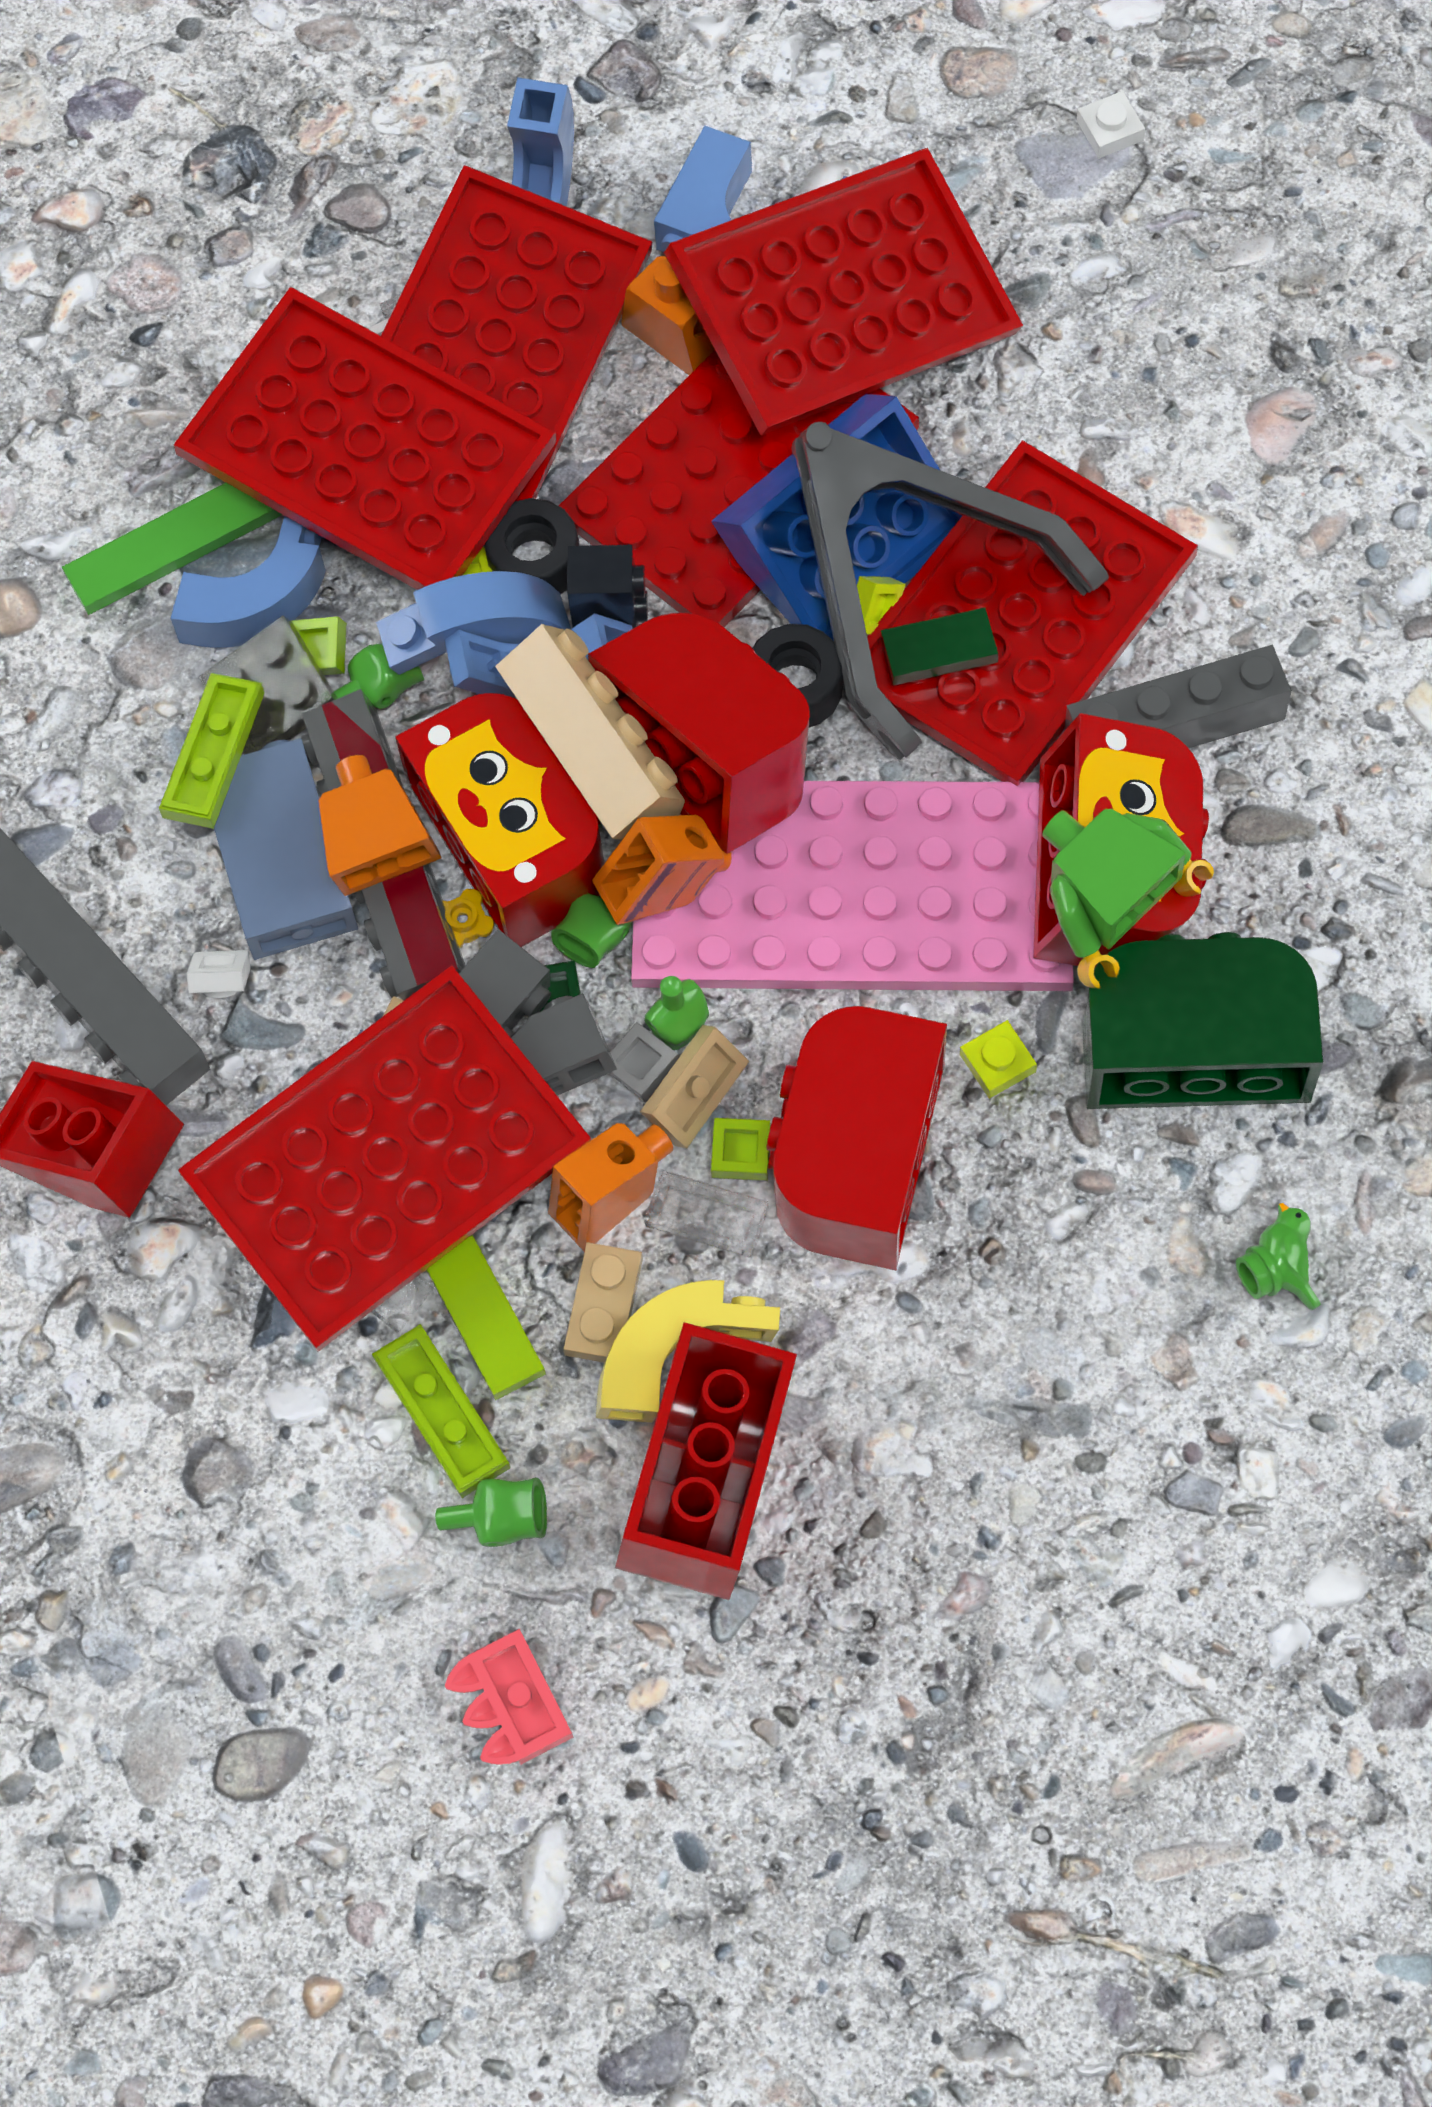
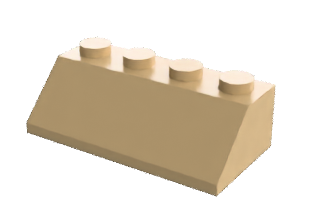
M541 624L495 667L612 839L622 840L638 818L679 816L685 800L675 787V784L678 782L677 776L664 760L655 757L645 743L648 735L642 725L633 716L625 714L615 700L618 692L613 683L603 673L595 671L586 658L589 650L584 641L571 629L567 628L564 630Z

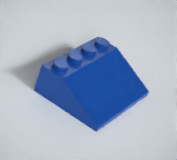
M865 394L828 424L831 429L940 470L897 396ZM792 454L711 522L739 566L790 624L812 626L825 632L834 641L797 461ZM892 488L873 490L862 495L851 509L846 527L856 584L859 576L891 577L906 583L919 572L963 515Z

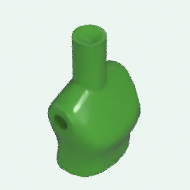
M383 644L368 645L358 652L348 664L350 682L324 696L322 700L326 704L361 689L375 708L384 709L389 707L408 688L424 681V676L419 666L400 675L389 668Z
M588 893L577 898L571 904L566 917L552 930L551 938L556 948L565 956L575 960L576 963L582 966L595 968L606 954L623 941L632 923L628 922L617 925L603 899L600 896Z
M668 976L660 983L661 997L647 1011L644 1020L654 1036L672 1050H678L690 1043L702 1025L705 1024L709 1017V1010L703 991L693 980L685 979L681 981L675 976Z
M537 1477L517 1482L500 1479L482 1480L477 1485L472 1504L438 1507L436 1509L435 1519L437 1527L440 1531L474 1527L479 1543L485 1547L505 1546L523 1539L543 1538L547 1530V1503L543 1483Z

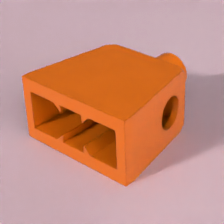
M665 256L656 257L626 289L621 324L640 340L690 375L715 348Z
M363 755L347 757L336 765L341 786L323 793L318 801L328 872L344 896L442 858L432 837L391 769H383L372 774L368 760Z
M616 1123L553 1166L548 1214L585 1252L587 1242L596 1244L653 1193L658 1162L673 1151V1144L670 1138L655 1124H652L636 1136L625 1124Z

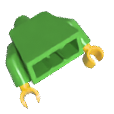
M1104 809L1084 827L1065 810H1062L1049 821L1042 833V836L1060 851L1052 861V883L1049 890L1060 927L1076 957H1083L1078 965L1079 980L1089 988H1100V984L1094 976V968L1098 962L1103 965L1104 971L1109 977H1117L1119 973L1118 962L1109 955L1100 954L1099 948L1101 943L1109 950L1172 887L1178 894L1186 897L1201 894L1200 888L1192 880V872L1201 881L1212 879L1214 874L1212 865L1206 860L1191 861L1192 852L1169 824L1159 818L1130 813L1122 815L1113 809Z

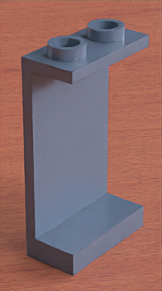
M301 738L293 741H273L266 744L261 750L241 755L214 826L245 939L254 960L358 930L349 896H344L328 872L318 801L319 796Z

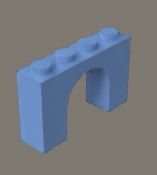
M708 126L703 127L654 219L656 250L664 253L671 242L731 221L730 213L752 173L750 141Z

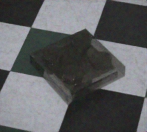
M284 615L199 676L204 687H206L210 673L262 683L265 693L243 749L244 755L261 750L266 744L273 741H290L306 729L302 713L338 699L293 622Z

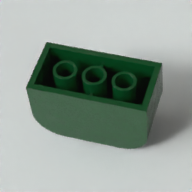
M1232 932L1217 933L1208 939H1185L1178 934H1168L1157 940L1126 943L1106 954L1113 957L1119 964L1120 969L1117 977H1109L1100 962L1095 967L1094 976L1099 982L1100 988H1089L1083 1026L1087 1109L1311 1103L1323 1065L1318 989L1315 975L1309 963L1291 946L1270 938H1242L1239 934Z

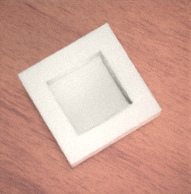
M1123 91L1077 109V122L1098 159L1144 141L1145 127Z
M249 951L194 952L187 970L189 993H204L210 998H225L234 995L237 991H244L250 973Z

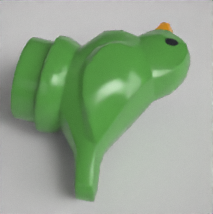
M1280 1203L1275 1223L1267 1226L1260 1235L1258 1246L1247 1248L1246 1254L1236 1259V1269L1239 1278L1248 1293L1255 1299H1260L1265 1295H1277L1283 1288L1295 1294L1310 1310H1314L1321 1305L1320 1300L1309 1285L1307 1239L1311 1231V1221L1308 1214L1303 1210Z

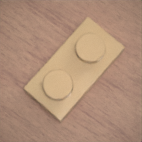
M702 1025L640 1113L652 1124L659 1126L668 1135L674 1146L687 1149L749 1063V1060L716 1027Z
M586 1243L564 1345L565 1356L605 1363L614 1340L631 1317L643 1262L642 1252Z

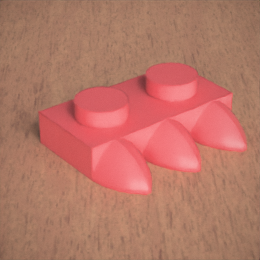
M520 1629L467 1655L451 1670L445 1683L447 1690L460 1693L484 1690L469 1705L462 1721L463 1724L479 1729L502 1726L485 1744L480 1756L483 1762L503 1765L519 1761L521 1765L574 1738Z

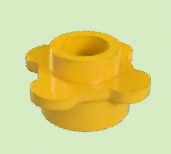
M465 889L460 897L451 901L443 900L446 909L445 918L454 931L459 948L464 943L473 942L479 937L489 936L494 929L493 919L485 915L481 906L482 895L475 889ZM460 915L468 917L467 921L463 923L457 919Z

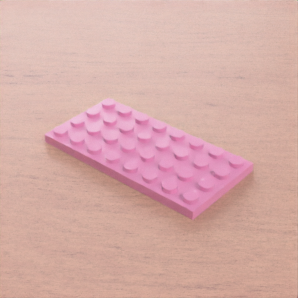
M804 781L803 797L796 811L787 819L731 852L730 867L726 871L715 873L693 902L683 907L633 921L632 988H660V983L665 977L675 976L681 981L691 979L700 988L1073 991V965L1033 958L1040 782H1021L1016 786L1011 782Z

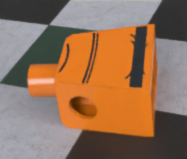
M698 815L641 817L636 820L592 879V882L614 921L619 925L683 907L693 902L715 873L726 871L730 867L732 857L731 852L726 854L720 849L706 823Z

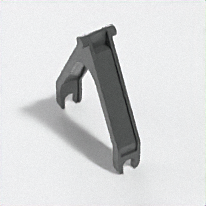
M823 422L811 424L792 443V454L797 461L833 639L842 665V682L846 700L886 749L898 760H901L904 756L907 758L918 748L922 741L909 723L880 691L876 683L846 535V527L851 509L862 495L873 490L892 488L1035 542L1074 589L1083 596L1087 592L1090 593L1092 590L1098 589L1109 579V575L1102 564L1066 521L1058 515L831 429L830 426Z

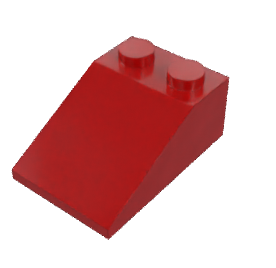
M31 1061L0 1112V1166L88 1207L130 1218L183 1128L184 1123L149 1088Z

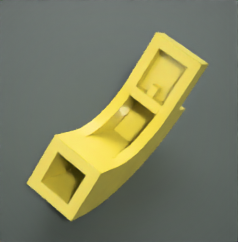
M724 1280L691 1282L669 1289L652 1298L629 1318L613 1342L599 1379L596 1418L653 1423L659 1411L663 1364L677 1347L683 1322L746 1340L772 1342L779 1331L780 1307L765 1306L766 1301L764 1299L751 1296L733 1297L731 1303H723Z

